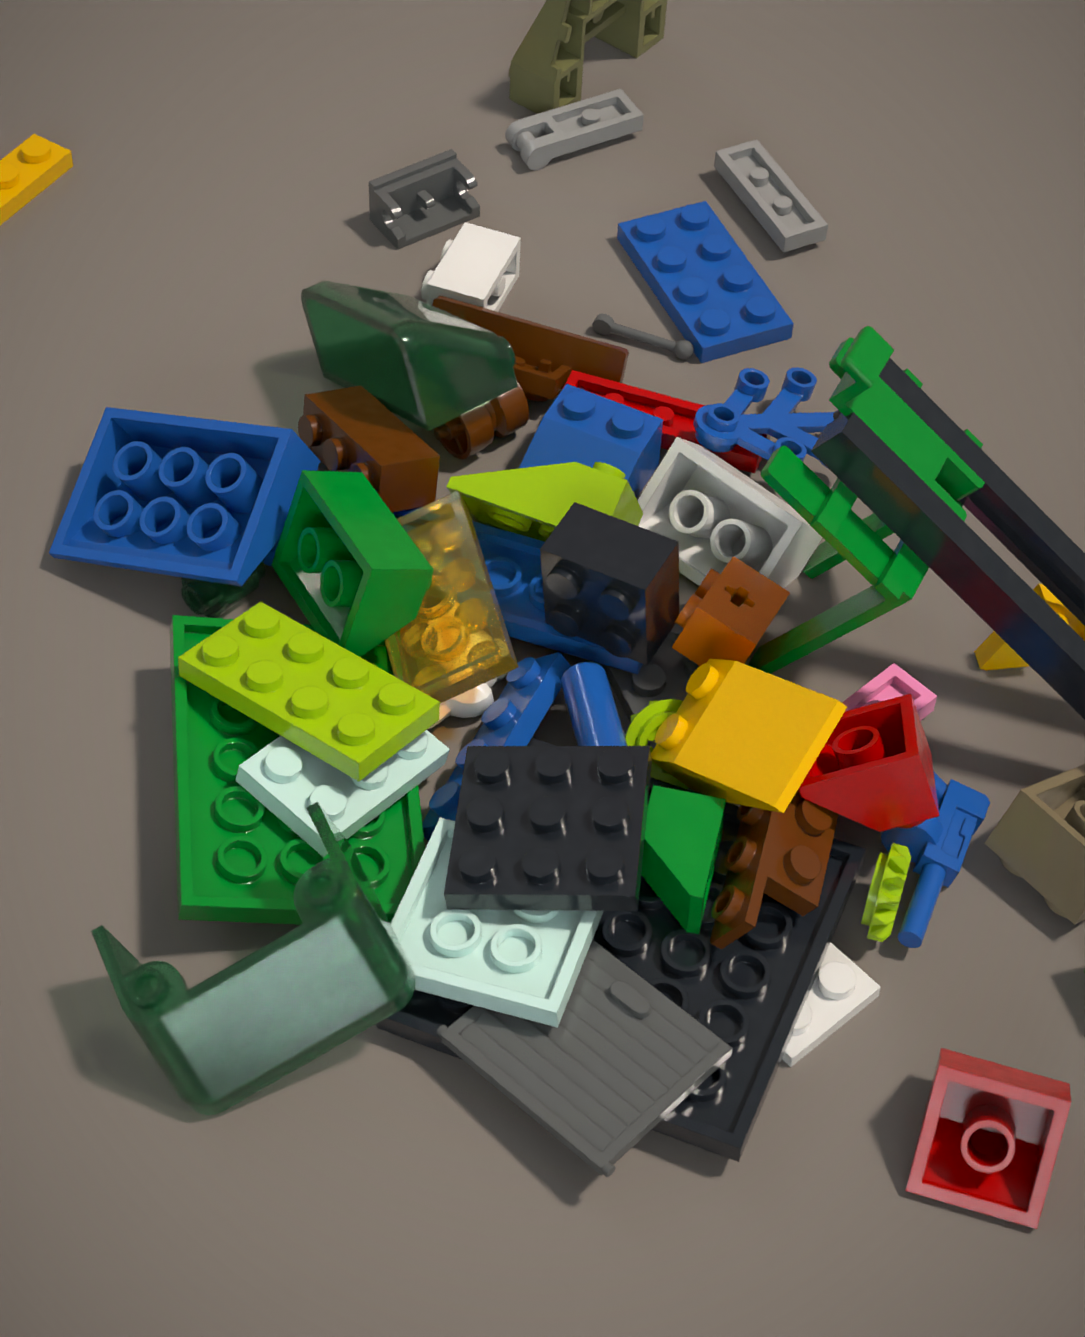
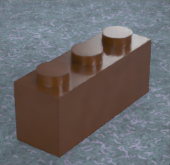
M362 385L304 394L303 416L300 417L298 422L299 437L330 471L362 472L391 512L435 504L440 455Z

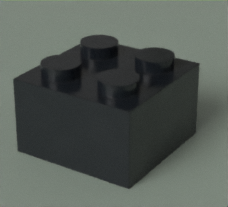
M574 502L540 548L545 622L564 636L580 637L604 647L614 656L620 658L627 657L648 665L676 624L675 620L679 615V542Z

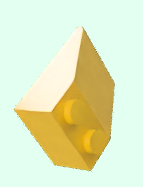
M709 658L707 663L699 666L689 678L686 685V692L688 694L677 712L666 718L655 735L656 746L651 752L652 762L694 792L726 799V802L784 813L847 709V706L837 699L738 661Z

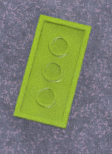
M259 602L178 657L179 676L357 781H361L439 721L440 702L263 602Z

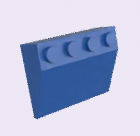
M106 407L49 554L54 558L242 586L280 539L302 470L317 471L320 460L292 429Z

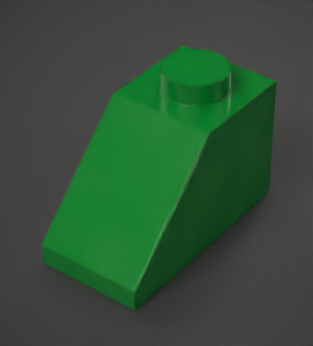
M653 785L647 809L641 875L686 932L699 934L722 839L726 799Z

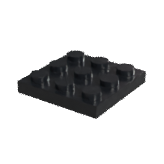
M467 746L444 889L447 909L638 911L652 767L650 746Z

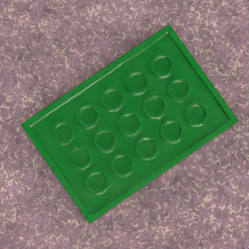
M172 615L169 632L178 920L389 928L425 851L418 785L326 856H321L235 781L239 765L281 735L179 676L178 657L234 619ZM302 624L315 632L311 625ZM402 631L395 632L361 656L364 660L407 683Z

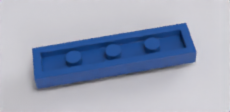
M560 652L536 659L533 657L524 658L509 671L506 678L508 681L497 701L492 703L483 713L481 718L483 724L472 742L467 744L457 755V766L448 781L430 799V810L422 821L423 834L428 841L439 818L456 820L467 746L528 745L562 688L561 678L564 672L572 667Z

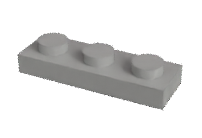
M757 139L715 151L714 167L783 253L826 240L828 229L826 221Z

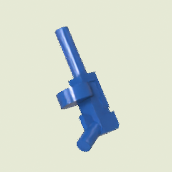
M935 772L934 779L939 816L927 819L915 827H896L881 833V841L889 852L892 843L908 847L911 855L910 862L915 863L913 872L920 874L898 934L899 942L909 948L921 946L942 885L949 888L960 872L971 837L985 819L990 804L985 794L953 779H950L948 784H946Z

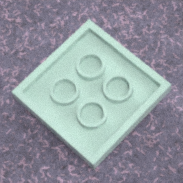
M439 818L374 959V978L558 1028L603 911L447 909L444 889L455 821Z

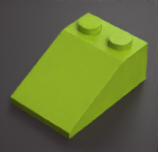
M577 462L452 476L446 486L470 520L544 542L574 502L639 526L644 514L634 495V491L628 480L625 479V473L602 462H595L593 467Z

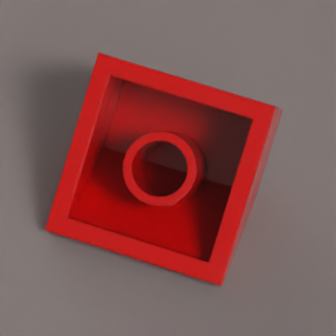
M912 694L845 711L798 788L801 797L878 832L896 827L911 828L923 823L927 819L938 817L939 808L931 751Z
M941 1048L919 1131L906 1191L1037 1229L1072 1102L1070 1083Z

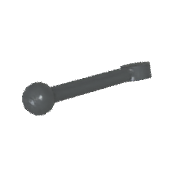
M607 314L597 315L592 324L594 331L599 335L606 336L610 333H615L672 351L681 360L689 359L694 353V346L688 340L675 342L614 323V320Z

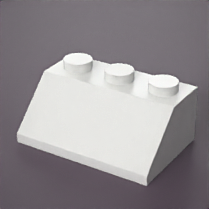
M676 437L637 500L644 513L639 527L678 541L679 572L698 586H700L711 568L721 574L734 556L782 588H785L799 576L822 540V537L786 502L705 447Z

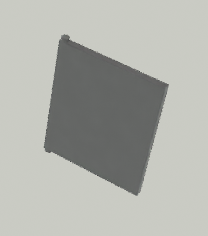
M593 939L558 1028L474 1005L449 1027L442 1025L436 1032L442 1038V1043L597 1173L607 1178L614 1173L616 1169L614 1164L732 1056V1047Z

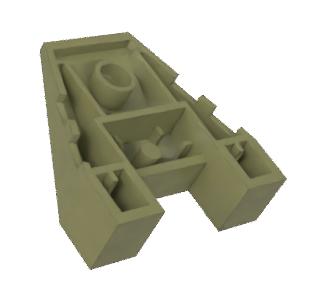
M546 0L511 60L509 67V99L536 114L581 101L584 44L592 37H596L638 58L664 38L667 0Z

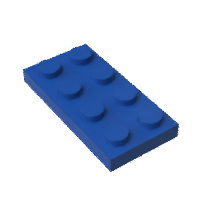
M706 201L618 223V241L684 339L692 343L694 354L701 363L792 338L793 321Z

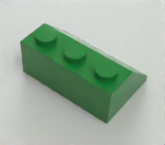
M302 470L271 565L315 632L361 657L417 617L423 598L430 589L434 569L362 472Z

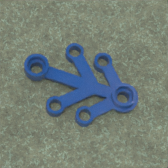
M794 367L787 371L781 387L782 391L762 414H744L752 402L757 403L764 399L770 383L768 376L762 371L746 368L740 371L734 392L725 403L706 405L699 408L695 414L693 425L696 430L695 437L697 441L711 451L728 452L734 449L737 444L769 460L776 449L785 445L803 462L806 454L818 459L811 452L818 438L809 433L823 432L826 425L834 421V412L792 413L800 402L811 398L817 382L815 375L810 371ZM759 434H768L778 440L774 443Z

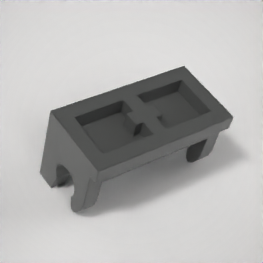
M450 149L369 181V218L398 250L479 217L480 205L466 190V188L472 189L477 187L478 184L473 174L457 159V154Z

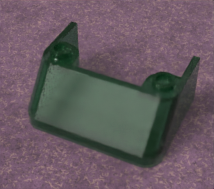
M318 802L306 809L330 857L307 870L296 884L293 900L303 924L189 989L182 974L167 962L151 961L142 964L103 925L91 931L124 1013L178 1096L200 1114L214 1115L229 1109L398 1012L409 1002L414 993L416 985L414 971L353 847Z

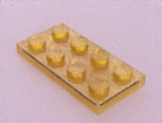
M457 490L398 518L397 520L430 563L434 571L430 589L423 598L417 617L385 639L394 676L442 703L518 668L519 666L469 509L459 491Z

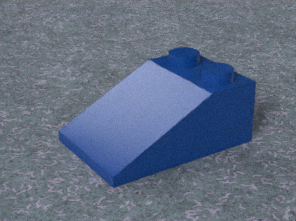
M566 384L543 416L519 468L577 462L593 467L595 462L606 463L625 473V479L628 480L637 498L659 465L663 419Z

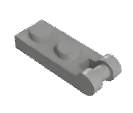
M617 89L519 119L507 128L505 138L514 150L521 151V159L531 170H540L550 162L551 158L643 130L644 115L622 89Z

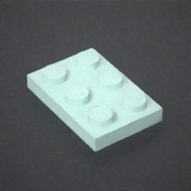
M426 730L361 781H357L280 736L240 764L235 781L324 857L446 763L450 749Z

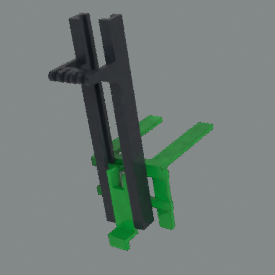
M865 326L859 331L855 339L850 337L842 342L829 362L830 369L841 379L829 398V401L838 410L833 414L834 421L826 425L811 450L837 476L832 488L830 489L785 445L772 453L761 471V477L826 540L816 548L803 570L810 579L847 560L872 586L760 646L748 666L771 674L912 600L926 572L930 568L1085 720V641L964 522L967 514L962 506L964 505L1084 626L1085 553L981 449L983 444L968 429L963 431L921 389L923 383L908 368L902 370L890 358L894 349L873 327ZM859 498L873 514L861 519L851 508L856 499ZM893 533L900 538L894 551L883 541L884 538Z

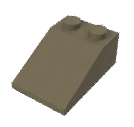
M1085 764L1021 789L985 841V844L1000 857L1002 865L1009 872L1024 878L1044 897L1047 906L1053 912L1068 918L1074 925L1085 920Z

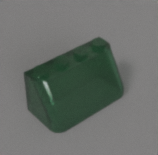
M325 280L313 284L301 292L303 310L323 377L344 388L362 385L388 410L428 431L518 387L513 368L516 358L510 343L505 338L498 337L493 332L411 296Z

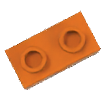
M733 556L721 574L712 568L710 569L695 594H692L675 620V623L681 626L683 630L672 648L699 666L707 663L709 658L734 660L744 664L790 592Z

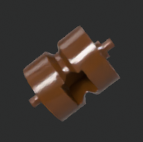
M498 365L490 366L472 376L465 382L464 389L455 386L438 394L429 401L428 414L434 430V436L451 455L462 460L485 449L492 443L494 436L504 438L524 427L529 420L528 403L522 388L506 369Z

